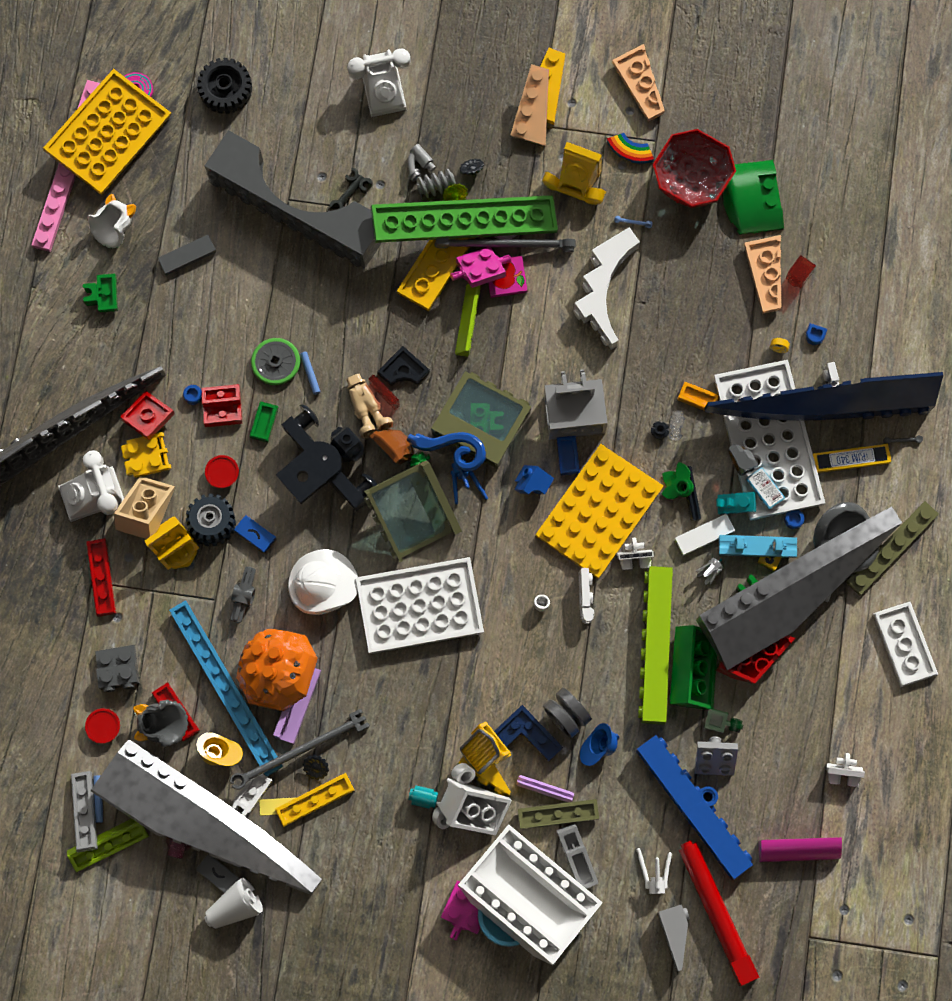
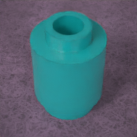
M415 785L414 789H410L408 800H411V805L428 809L430 807L435 808L438 792H434V789Z

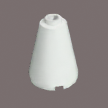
M245 878L237 880L206 911L205 921L209 927L215 929L257 916L263 911L258 895L254 896L252 891L255 889Z

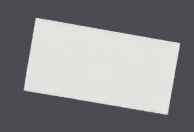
M911 602L873 614L900 688L938 675Z

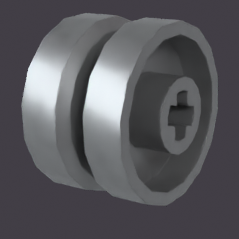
M562 688L556 693L558 703L550 699L543 705V709L553 723L568 737L572 738L579 732L576 723L585 727L592 718L583 705L567 689Z

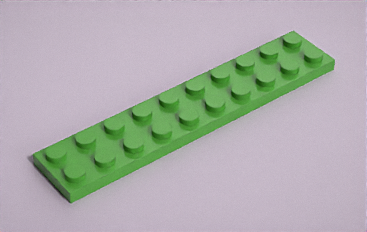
M553 195L375 204L370 207L375 243L436 240L439 238L455 239L557 233L558 231Z

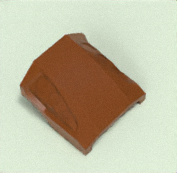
M401 430L375 431L370 435L397 464L401 465L406 461H410L412 455L415 454L412 443L407 441L408 437Z

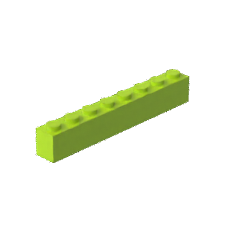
M649 566L648 572L644 573V583L648 584L647 591L643 593V602H647V606L642 614V621H646V628L642 629L641 640L645 641V648H641V660H644V667H640V679H643V687H639V698L642 699V706L638 707V718H641V723L666 724L673 567Z

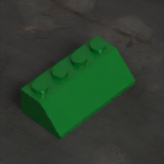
M695 625L675 627L670 704L685 708L713 709L717 654L700 627Z

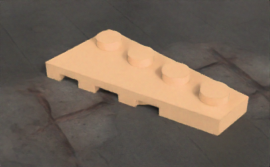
M644 44L613 59V66L647 121L649 122L663 115L665 110L655 84V78L651 71Z
M531 64L510 136L542 146L546 145L549 69Z
M781 235L744 243L762 314L781 310Z

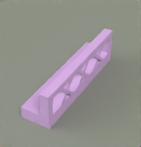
M314 669L307 695L285 711H282L273 734L276 739L294 745L321 670Z

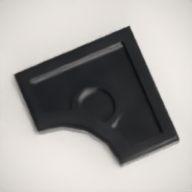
M404 346L377 371V374L390 386L403 380L411 381L418 385L430 373V369Z

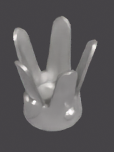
M712 558L708 564L696 570L700 571L697 573V577L702 575L707 577L705 585L709 582L711 585L715 576L722 571L723 566L720 563L722 559L718 561Z

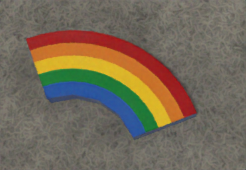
M625 133L607 138L609 147L620 158L622 157L638 164L654 162L648 143H634L627 138Z

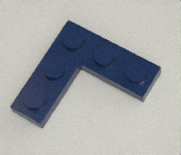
M523 705L494 731L506 747L522 733L548 762L563 749L559 742Z

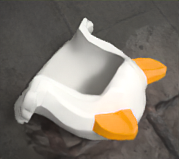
M110 194L106 198L105 205L97 211L96 215H88L89 229L94 238L103 246L106 245L107 248L119 247L123 243L124 232L131 224L132 216L136 211V205L123 204L116 201L115 196Z

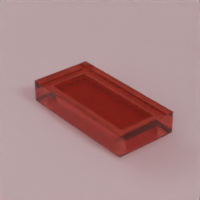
M375 375L368 378L369 385L396 410L400 406L399 399Z

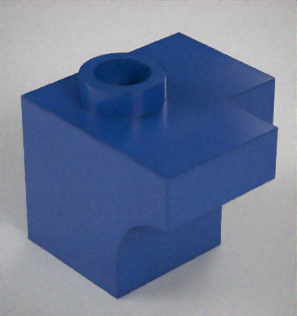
M524 465L515 479V482L518 484L514 490L520 494H530L533 491L536 494L545 495L554 478L538 466Z

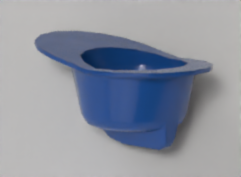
M599 724L581 747V762L586 766H592L600 761L602 757L612 755L616 751L619 735L612 732L608 724Z

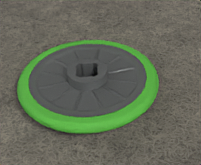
M271 338L263 341L256 347L251 358V367L255 376L269 385H281L290 381L296 375L300 366V356L296 347L289 341L281 338ZM274 359L279 360L278 364L273 363Z

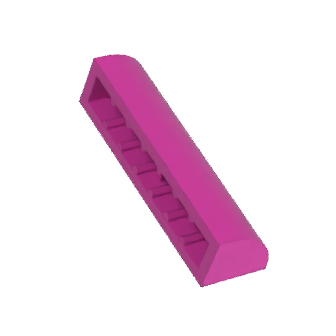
M842 837L760 840L758 842L759 862L839 860L842 855Z

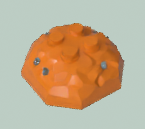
M266 629L263 632L257 633L253 640L248 641L247 645L244 646L238 664L236 679L249 704L285 711L307 695L318 658L307 636L289 631Z

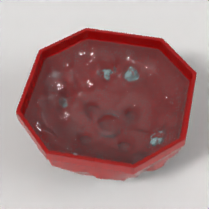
M699 129L672 134L653 163L659 190L676 201V203L691 208L716 203L736 173L730 147Z

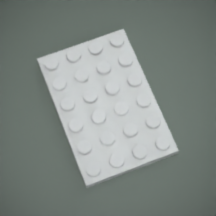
M470 557L356 578L369 654L484 633Z

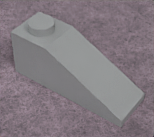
M682 904L657 913L676 971L682 970L688 929L687 920L690 919L687 908H683Z

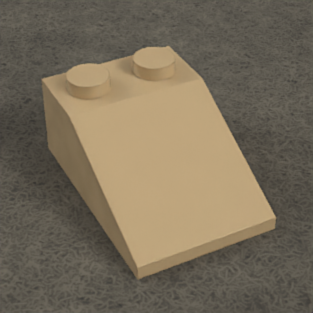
M140 476L114 512L116 530L145 539L155 534L160 527L175 486Z

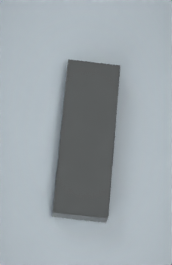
M206 235L158 257V260L167 276L216 253V249L209 235Z

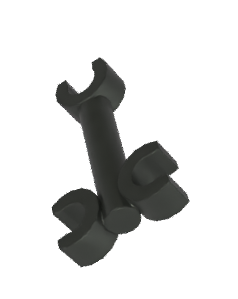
M352 167L351 172L355 176L349 177L347 174L345 176L346 180L352 184L338 200L331 201L329 208L331 210L334 206H339V209L343 208V205L358 187H360L361 192L367 193V189L363 185L369 184L372 186V180L359 175L358 170Z

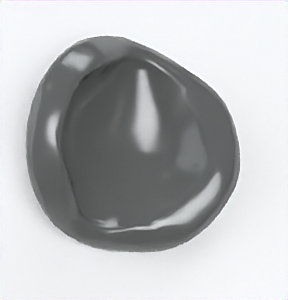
M843 502L836 504L819 519L814 530V547L821 546L868 520L870 517L856 503ZM879 546L853 573L868 568L874 562L879 552Z

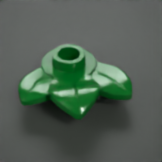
M678 462L676 472L668 471L662 473L663 480L667 486L662 492L664 497L675 499L679 496L688 497L692 494L694 485L690 480V470L684 463ZM687 485V489L684 491L683 487Z

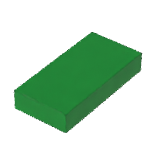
M260 401L249 436L251 439L269 442L279 409L277 405Z

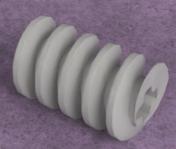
M445 169V175L442 171H438V177L435 173H431V179L426 174L424 175V181L420 176L417 177L416 183L421 200L422 194L429 198V192L436 196L437 190L441 194H443L444 188L449 193L451 186H453L455 191L457 190L454 175L449 169Z

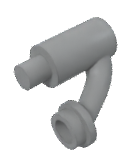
M419 144L410 150L407 161L408 179L414 182L417 180V177L421 176L420 170L415 169V160L430 172L434 171L436 166L433 164V159Z

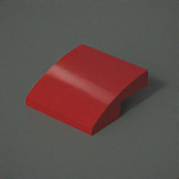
M239 384L202 388L205 427L243 424Z

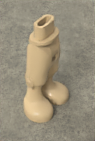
M360 374L348 377L346 379L348 383L347 389L355 410L354 415L362 420L363 424L359 431L362 438H371L370 435L376 431L368 413H371L379 432L390 429L394 424L393 420L390 417H383L381 415L380 402L376 400L366 381L361 378Z

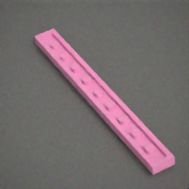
M87 80L78 108L100 83ZM60 163L31 244L33 248L51 252L76 177L75 174Z

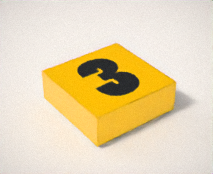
M760 557L757 563L775 571L782 557Z

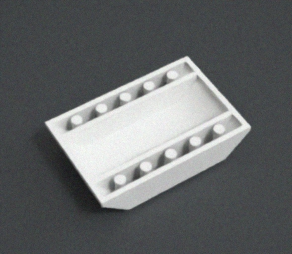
M510 825L504 829L458 884V887L472 905L481 910L485 916L511 938L519 942L530 954L551 965L556 962L603 903Z

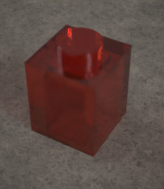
M800 255L788 271L785 279L788 280L790 285L801 289L814 272L816 265Z

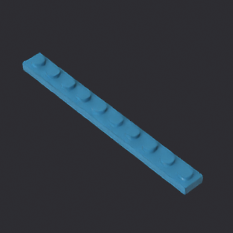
M185 600L170 609V613L259 766L277 758L278 756L187 601ZM281 764L265 772V776L268 777L269 775L273 774L277 770L281 769L283 765Z

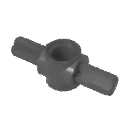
M245 567L241 583H237L234 586L231 598L232 602L235 603L231 615V621L241 623L246 606L249 607L253 602L255 588L252 584L256 573L255 568Z

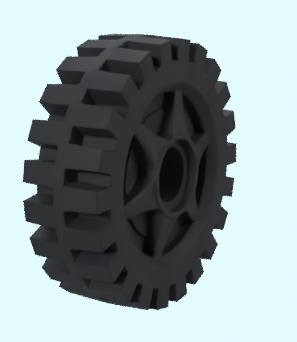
M218 58L215 63L213 60L210 61V65L203 67L204 71H200V76L197 79L198 92L202 102L205 103L206 107L211 108L212 111L215 112L217 110L221 114L223 111L229 114L230 110H233L234 113L238 107L242 109L243 104L248 103V98L251 97L252 81L246 67L242 66L239 61L236 63L235 59L232 58L230 61L228 58H223V61ZM223 84H229L225 88L221 87Z

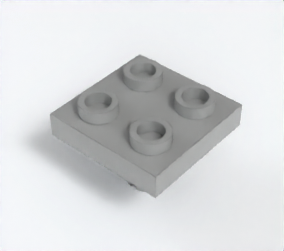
M716 736L711 737L709 742H698L694 774L734 776L738 743H721V738Z

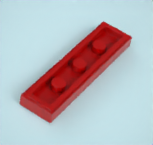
M103 538L86 541L96 616L117 614L107 540Z

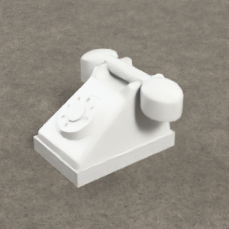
M399 48L392 54L388 49L380 54L370 56L364 54L363 59L356 57L348 62L347 70L349 77L352 79H363L371 117L407 110L398 68H407L411 63L410 54L407 50Z
M89 451L83 456V464L88 471L64 484L58 485L71 522L98 512L111 515L124 500L113 466L103 465V457L97 451Z
M466 763L456 765L451 772L453 779H447L448 787L442 801L436 803L438 807L433 812V822L441 829H446L450 826L496 835L512 800L507 796L468 784L475 777L474 769Z

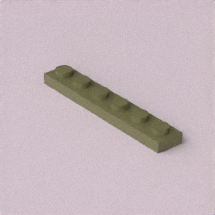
M924 501L882 544L874 562L868 568L855 572L846 583L861 596L939 513Z

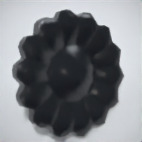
M476 158L465 161L459 168L460 173H463V175H475L483 169L484 162Z
M308 756L304 760L303 771L311 779H324L328 775L329 765L321 756Z

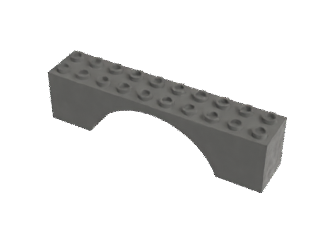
M227 131L204 165L210 180L209 182L213 186H220L229 195L240 197V200L245 204L256 206L259 212L270 214L275 221L286 223L291 230L295 232L297 230L300 231L307 239L316 240L321 247L325 249L330 248L341 258L346 257L356 267H367L381 243H375L370 209L354 201L343 208L333 211L308 212L284 203L273 194L263 179L264 161L260 148L233 132Z

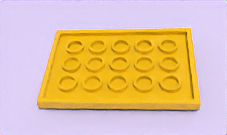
M113 68L43 147V151L102 195L170 118L171 112Z
M600 444L535 536L581 568H589V573H592L594 577L599 579L664 486Z

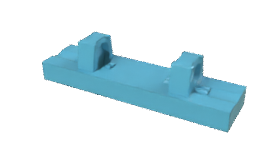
M719 535V555L796 558L797 538Z

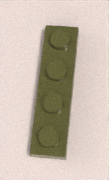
M597 799L518 809L520 829L599 820Z

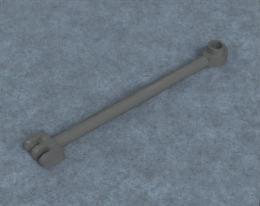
M436 239L434 246L436 248L551 247L562 248L563 252H574L576 240Z
M359 709L349 714L351 721L247 773L233 774L230 778V784H234L236 779H240L242 781L241 785H232L233 789L240 790L244 788L249 780L353 728L359 733L369 728L370 725L369 723L360 725L361 722L366 720V717L362 716L357 719L356 716L363 713Z

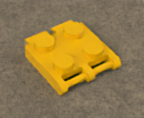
M164 432L156 433L150 440L144 436L126 440L127 444L122 445L121 450L123 459H130L124 462L127 476L134 475L137 478L172 469L171 464L168 463V449L164 445ZM158 439L160 440L161 449H159ZM161 455H163L165 465H163Z

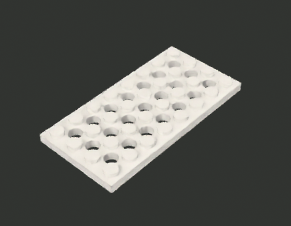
M788 360L714 375L719 401L734 399V402H738V399L747 396L757 399L766 393H771V396L781 395L780 391L795 389ZM775 378L778 380L779 385L771 386L768 380ZM752 382H757V383H759V384H760V389H759V390H753V389H751L750 383H752ZM733 386H739L741 387L742 392L740 394H734L731 388ZM723 415L730 445H740L744 449L750 450L753 456L760 460L758 468L743 476L738 474L742 492H755L746 478L760 468L765 470L779 490L784 489L788 492V497L770 510L756 494V512H748L749 520L825 505L804 421L787 420L786 422H781L779 420H769V425L762 426L759 423V419ZM741 422H749L751 428L744 430L741 427ZM789 431L793 438L786 440L783 438L782 433ZM771 435L774 438V442L767 444L764 441V436ZM752 439L755 441L756 446L749 448L746 446L745 441ZM794 449L797 452V457L790 458L787 455V451ZM775 453L778 455L779 460L772 462L769 460L768 455ZM792 468H800L802 475H793ZM775 471L782 472L783 479L776 480L773 477V473ZM803 485L806 487L807 492L799 494L796 487Z

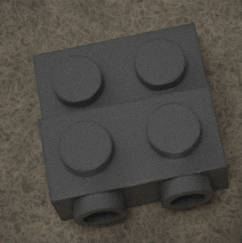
M135 645L95 651L98 688L100 690L113 692L116 691L115 688L132 689L135 688V685L140 684Z

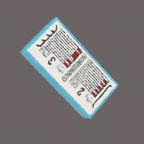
M760 468L746 478L747 482L769 510L785 499L763 468Z

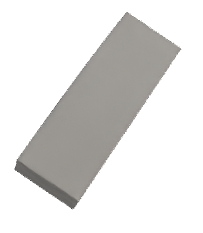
M575 823L556 830L575 880L585 888L599 884Z

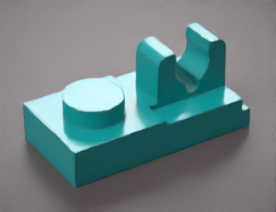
M743 492L717 495L716 507H718V514L756 512V493Z

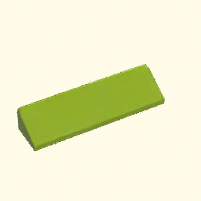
M469 284L466 286L455 350L456 355L466 357L470 355L481 285L473 288Z
M130 819L97 835L98 849L77 852L75 846L67 850V857L75 871L78 872L149 837L144 826Z

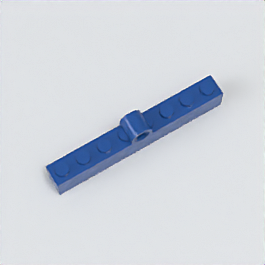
M655 735L637 748V754L730 879L734 880L753 865L751 863L753 859L746 850L743 852L739 847L741 843L734 834L730 835L727 831L728 825L722 818L719 819L714 813L716 811L714 804L718 800L717 791L709 786L702 789L698 785L694 786L690 781L692 777L686 769L682 770L678 765L680 761L674 753L670 754L666 749L668 745L662 737L658 738ZM703 794H709L711 801H705Z

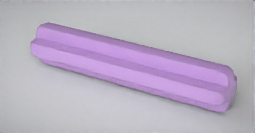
M522 775L517 780V786L567 803L572 802L574 797L573 792Z

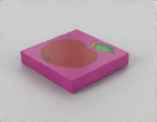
M522 256L511 257V262L502 265L506 271V277L488 282L491 298L528 293Z

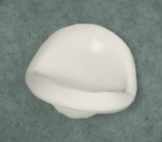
M328 549L312 551L302 556L291 570L288 581L291 601L300 611L311 615H320L334 611L350 603L356 597L358 592L356 578L358 575L351 562L341 553Z

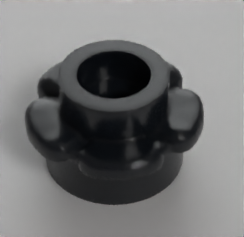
M657 421L651 427V434L656 439H663L669 435V426L665 422Z

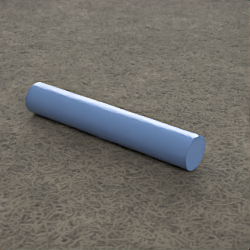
M302 352L300 356L314 395L319 394L320 389L307 352Z
M101 775L93 776L94 785ZM94 794L96 823H103V800Z

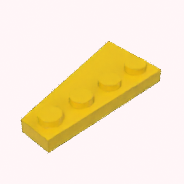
M548 48L540 67L549 69L547 123L554 125L565 53Z

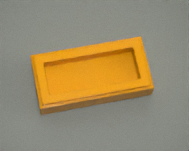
M684 382L677 400L704 410L708 402L718 401L719 395Z

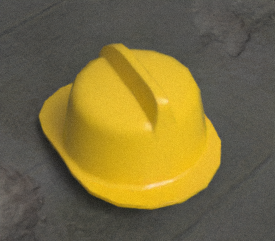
M215 733L201 735L196 744L201 758L209 765L233 766L239 763L243 756L242 748L239 744Z

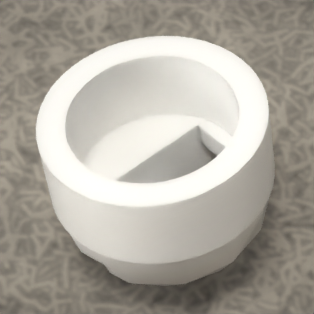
M538 595L535 598L534 606L536 610L544 612L549 608L550 600L546 595Z

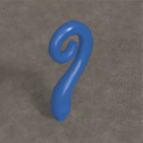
M457 432L438 438H430L418 433L415 436L409 434L407 441L412 443L413 448L422 451H435L457 442H465L475 448L476 456L470 463L462 461L464 454L471 453L469 447L461 446L454 452V463L463 471L478 469L486 459L484 444L478 437L470 433Z

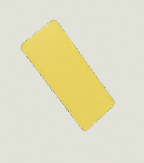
M295 798L262 799L259 801L260 815H277L275 808Z

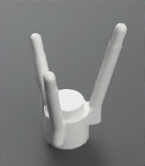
M637 848L645 880V889H649V894L665 893V888H668L667 880L672 853H668L664 877H660L659 858H655V877H650L651 881H649L641 850Z

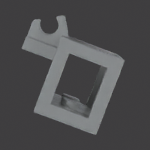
M581 369V381L567 383L565 371H562L561 384L545 385L544 401L549 440L566 436L579 437L606 434L608 422L602 379L586 381L584 369Z

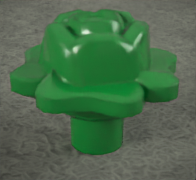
M421 451L412 455L410 466L414 467L426 460L428 461L430 459L429 453L424 454Z

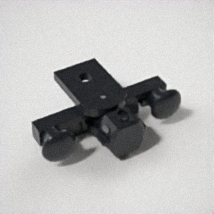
M299 405L302 412L295 418L289 417L281 425L302 453L280 470L276 477L300 504L304 503L329 482L344 500H347L357 512L366 504L364 498L367 496L364 491L378 484L371 476L361 474L364 481L355 488L341 472L343 462L358 461L364 456L362 442L349 427L336 428L331 433L330 444L321 441L314 442L305 431L312 425L318 427L319 420L308 406ZM299 474H308L307 481L300 482L298 480ZM379 491V492H377V493H375V494L380 497V496H381V491Z

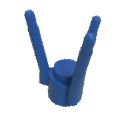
M452 463L453 470L451 475L455 504H458L457 477L458 479H463L466 489H469L467 480L469 475L484 499L487 500L488 497L473 471H463L455 463Z

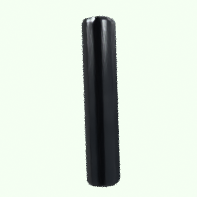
M687 466L690 470V480L694 485L692 494L686 497L690 520L699 521L701 514L692 467Z

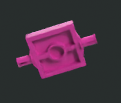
M491 247L456 257V263L460 271L451 273V279L454 281L464 278L473 288L506 277V271L502 265L511 262V257L508 254L499 258Z
M458 880L440 917L449 921L454 926L449 937L452 939L454 937L456 941L461 930H469L475 934H478L480 930L478 909L470 903L458 887L460 883Z

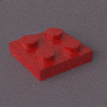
M145 391L120 418L128 426L150 440L175 413L170 407Z

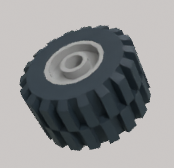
M205 494L201 495L202 499L200 500L194 499L195 504L190 503L188 506L190 511H186V524L194 540L196 539L200 544L204 542L205 546H209L210 543L213 546H217L218 542L221 544L225 543V538L229 540L231 538L230 533L234 534V526H236L231 504L225 498L222 500L220 495L214 497L213 494H209V497H205Z

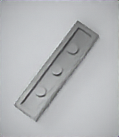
M92 772L71 774L76 851L96 850L98 847L94 793L91 792L93 787Z

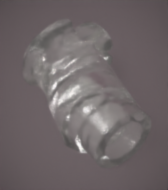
M672 411L670 416L671 431L668 435L671 440L677 441L683 436L681 435V428H683L685 417L682 411Z

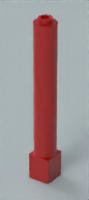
M688 841L680 845L682 849L678 851L727 956L738 985L742 986L760 978L750 955L747 954L697 842L692 843V841Z

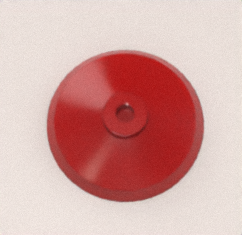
M227 455L213 457L205 467V477L214 487H229L238 478V464Z
M106 708L93 711L85 722L87 736L96 743L112 741L120 730V720L117 714Z

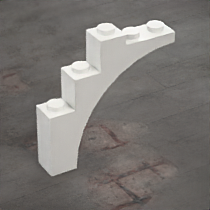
M630 227L592 249L590 259L593 265L598 268L583 276L582 286L588 295L575 302V310H573L577 319H581L584 324L590 321L592 328L595 331L598 330L601 334L600 338L605 346L608 345L611 350L618 346V338L608 318L606 296L610 281L617 268L629 255L639 249L640 242Z

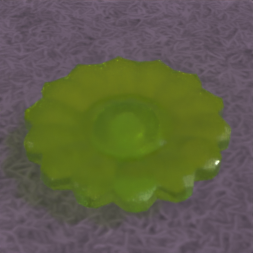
M460 183L453 184L444 190L443 199L444 201L466 200L468 190Z

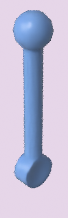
M615 216L614 218L615 223H632L644 225L647 228H651L653 224L651 221L643 222L623 219L620 216Z

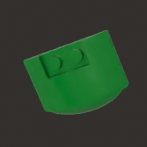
M773 160L734 164L736 173L723 192V203L731 224L733 223L739 229L737 230L739 235L784 230L783 209L781 208L776 178L777 173Z

